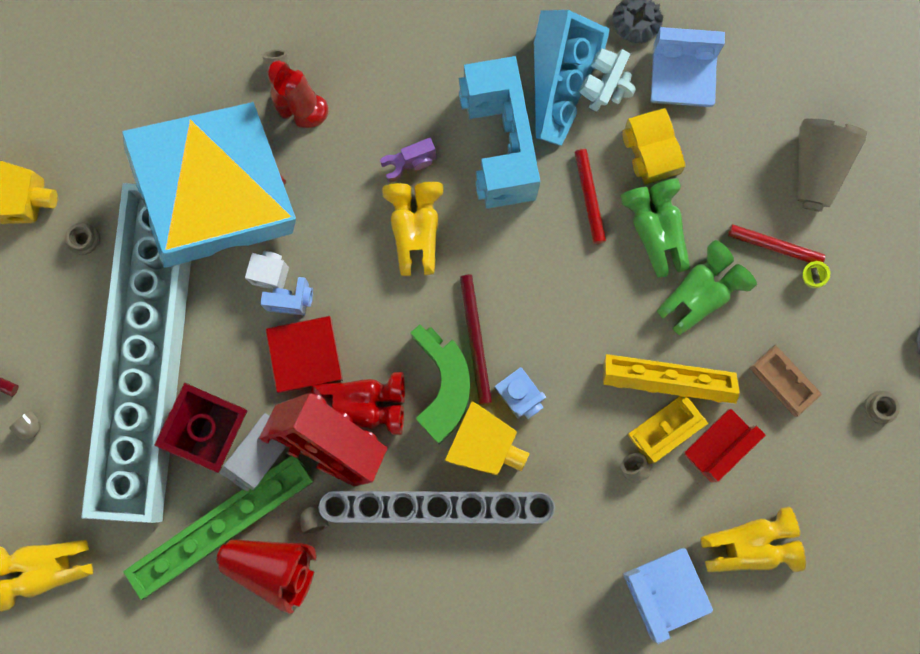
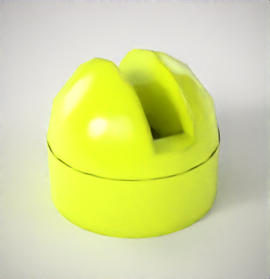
M821 261L810 262L803 270V281L811 288H821L830 279V269ZM812 268H816L820 283H814L811 272Z

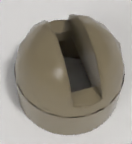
M272 50L262 55L267 72L269 66L275 61H283L289 65L288 52L285 50Z
M29 411L17 419L9 429L20 439L28 440L39 434L41 424L36 415Z
M639 453L631 454L624 458L621 463V470L630 482L641 483L642 480L649 477L650 466L644 455ZM637 466L638 470L633 471L632 468Z
M308 507L300 516L302 534L318 532L329 526L328 521L321 516L317 507Z

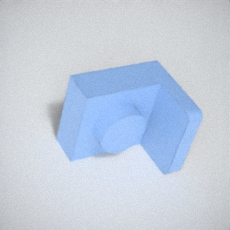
M298 277L295 295H292L290 290L274 288L272 293L262 292L260 305L270 312L305 316L306 307H311L313 288L309 287L306 278Z
M522 367L494 387L517 419L523 415L529 419L544 408L540 402L546 396L543 392L540 393Z

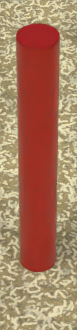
M580 149L574 153L593 244H601L606 242L589 157L587 149Z
M731 224L727 234L729 237L808 263L813 261L824 263L826 256L823 253Z

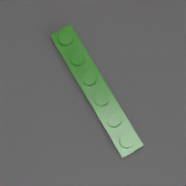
M290 456L268 471L254 490L249 489V491L242 489L123 572L141 600L146 599L314 483V480L300 459Z

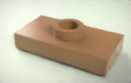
M777 345L772 346L749 367L794 417L799 416L822 395Z

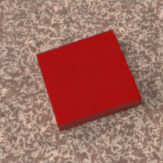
M331 316L266 328L278 394L310 388L312 385L343 381Z

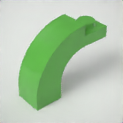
M419 324L410 332L411 337L439 368L441 387L436 399L416 417V420L440 445L456 429L467 409L470 394L469 370L463 353L453 339L442 348L440 346L443 342L442 338L431 327L425 330Z

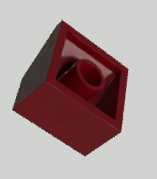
M184 382L154 446L219 473L248 410Z

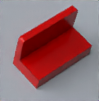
M729 409L684 451V455L710 482H719L766 434L757 425L749 427L732 409Z

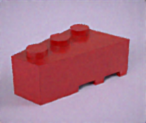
M307 393L275 405L258 438L267 444L270 439H274L290 447L287 454L295 458L302 453L318 461L317 469L353 487L373 483L388 448L378 441L375 434L362 430L352 422L348 415L337 412L327 405L323 397L313 393Z

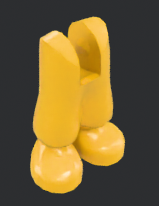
M422 182L414 186L417 203L416 213L411 211L412 191L410 185L394 183L382 187L384 199L395 207V211L390 219L396 242L401 276H411V250H423L422 265L424 267V275H432L435 272L438 213L433 208V204L444 193L443 184L440 182Z
M790 506L779 509L776 521L774 522L766 519H756L734 528L700 537L702 548L725 545L727 557L722 556L705 561L708 572L772 570L783 562L794 572L806 570L805 551L800 540L776 546L770 544L773 540L800 536L799 525Z
M76 540L51 545L24 546L18 548L11 555L8 554L4 547L0 546V577L12 572L22 573L19 577L0 580V612L10 610L15 605L16 596L21 595L31 598L55 587L94 574L92 563L72 566V568H70L68 555L74 556L89 550L88 541Z

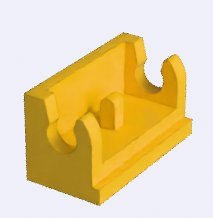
M679 396L627 435L639 452L646 457L648 463L652 464L709 423L703 418L688 397L683 398Z

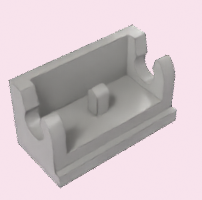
M266 413L259 419L220 471L221 475L227 477L246 491H249V489L254 490L286 447V445L274 439H270L268 444L258 439L270 417Z

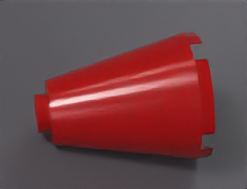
M232 539L220 547L216 562L219 564V571L280 611L292 614L294 611L291 607L293 605L300 607L311 586L315 571L309 570L310 560L316 561V551L314 547L301 543Z

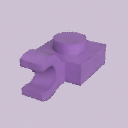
M430 137L402 148L398 154L382 157L380 159L382 167L390 164L396 167L394 172L386 174L388 182H395L400 179L405 168L406 170L412 168L421 170L428 167L436 159V150Z

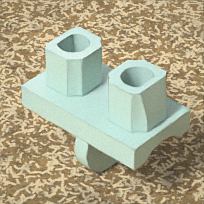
M603 48L596 53L591 66L604 73V75L599 80L589 74L579 89V93L591 100L589 108L597 112L601 105L608 104L612 93L614 94L611 101L617 104L620 103L622 97L630 98L633 96L636 89L630 83L632 74L624 71L620 78L630 53L622 49L615 54Z

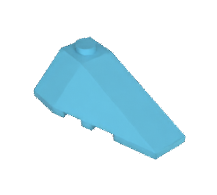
M542 10L534 39L536 138L556 145H562L577 115L576 105L581 97L579 89L585 78L589 74L591 75L593 69H595L591 66V63L596 53L602 48L605 49L609 34V28L570 10Z

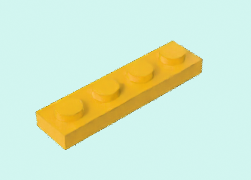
M605 354L603 385L737 404L740 391L735 372Z

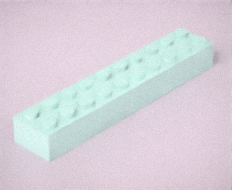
M130 183L122 184L82 518L153 523L162 522L170 457V452L158 448L154 444L176 401L191 261L167 268L163 267L150 228L149 212L146 203L139 193L136 184Z

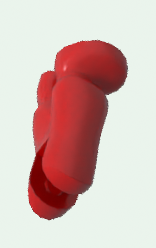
M283 61L272 62L268 69V78L271 84L273 105L278 115L283 119H288L294 115L295 124L301 128H313L321 125L326 120L329 112L326 100L322 96L315 94L302 71L290 69L289 65Z
M403 372L392 373L385 385L374 379L312 385L311 393L323 398H333L332 408L337 412L348 415L358 427L375 428L379 424H385L392 435H402L404 407L402 405L378 407L376 403L380 401L405 402Z

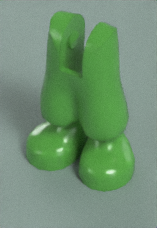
M678 178L657 183L649 190L647 187H639L620 195L622 204L634 212V227L647 251L657 278L668 276L669 273L665 250L670 249L674 266L678 272L690 269L681 212L677 206L671 203L672 198L681 188ZM650 199L655 206L656 214L651 212Z
M713 240L707 246L706 263L694 266L676 290L657 309V313L662 318L674 312L682 302L691 310L686 316L680 318L679 322L672 328L679 336L707 315L724 306L730 300L732 291L748 292L757 285L754 276L740 264L734 265L718 282L714 281V277L734 262V257L729 249L717 240Z

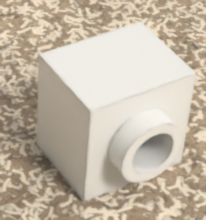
M263 251L262 255L252 253L245 279L251 285L272 290L274 288L283 289L289 267L284 260H281L282 256L269 251Z

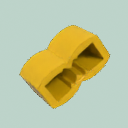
M663 108L628 118L625 129L622 130V136L625 146L631 148L635 155V158L632 159L635 175L642 177L644 184H649L682 174L686 167L666 109Z

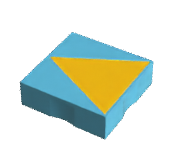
M254 102L122 131L124 150L137 189L146 203L149 212L150 228L164 268L208 257L226 248L249 246L293 234L296 217Z

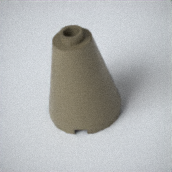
M803 119L799 127L797 199L803 202L802 208L822 212L823 207H831L866 141L867 131L850 124H846L845 127L834 125L835 121Z

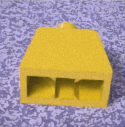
M0 161V224L36 222L40 207L50 209L56 207L58 201L57 191L44 188V179L34 171Z
M471 402L445 461L497 476L503 463L522 471L530 453L512 445L517 434L515 429L478 404Z

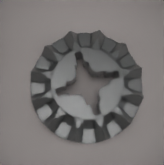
M622 0L615 8L613 25L616 32L626 41L644 43L652 40L658 34L660 27H662L664 15L661 14L660 4H655L651 0ZM641 10H643L644 20L639 21V23H637L636 26L633 27V15H636L638 11L640 12Z

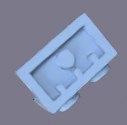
M660 27L653 46L651 102L713 107L716 92L717 56L725 44V32Z
M680 548L623 573L648 634L656 643L670 639L669 631L713 611L688 552L684 548Z

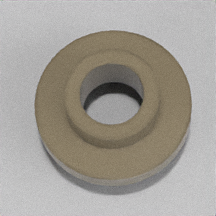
M77 223L67 230L65 237L66 245L75 254L86 255L93 252L98 246L99 234L92 225ZM87 235L88 240L86 243L80 245V237Z
M874 392L865 401V412L869 419L875 423H891L899 414V402L890 392ZM878 402H882L885 406L883 414L879 413L876 408Z

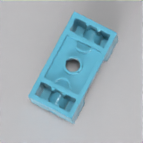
M516 56L465 64L464 77L458 78L461 109L468 110L469 119L502 114L504 132H510V143L507 145L508 154L481 159V170L476 171L477 181H475L478 199H484L486 209L535 201L541 181Z

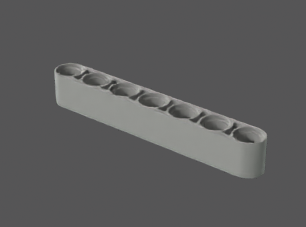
M333 491L328 492L322 497L319 503V511L321 516L329 522L540 524L546 523L553 517L555 504L549 495L541 492ZM334 497L341 498L345 505L343 513L338 517L333 516L328 511V503ZM367 497H373L379 504L378 512L373 517L366 516L361 509L362 502ZM401 497H407L413 504V510L407 517L399 516L395 511V503ZM435 497H440L447 503V511L441 517H434L428 511V503ZM473 497L480 502L481 510L477 516L467 517L463 514L461 505L466 498ZM504 497L509 498L514 503V512L505 518L500 517L495 509L497 501ZM535 498H542L548 506L546 514L539 518L534 517L529 508L530 503Z

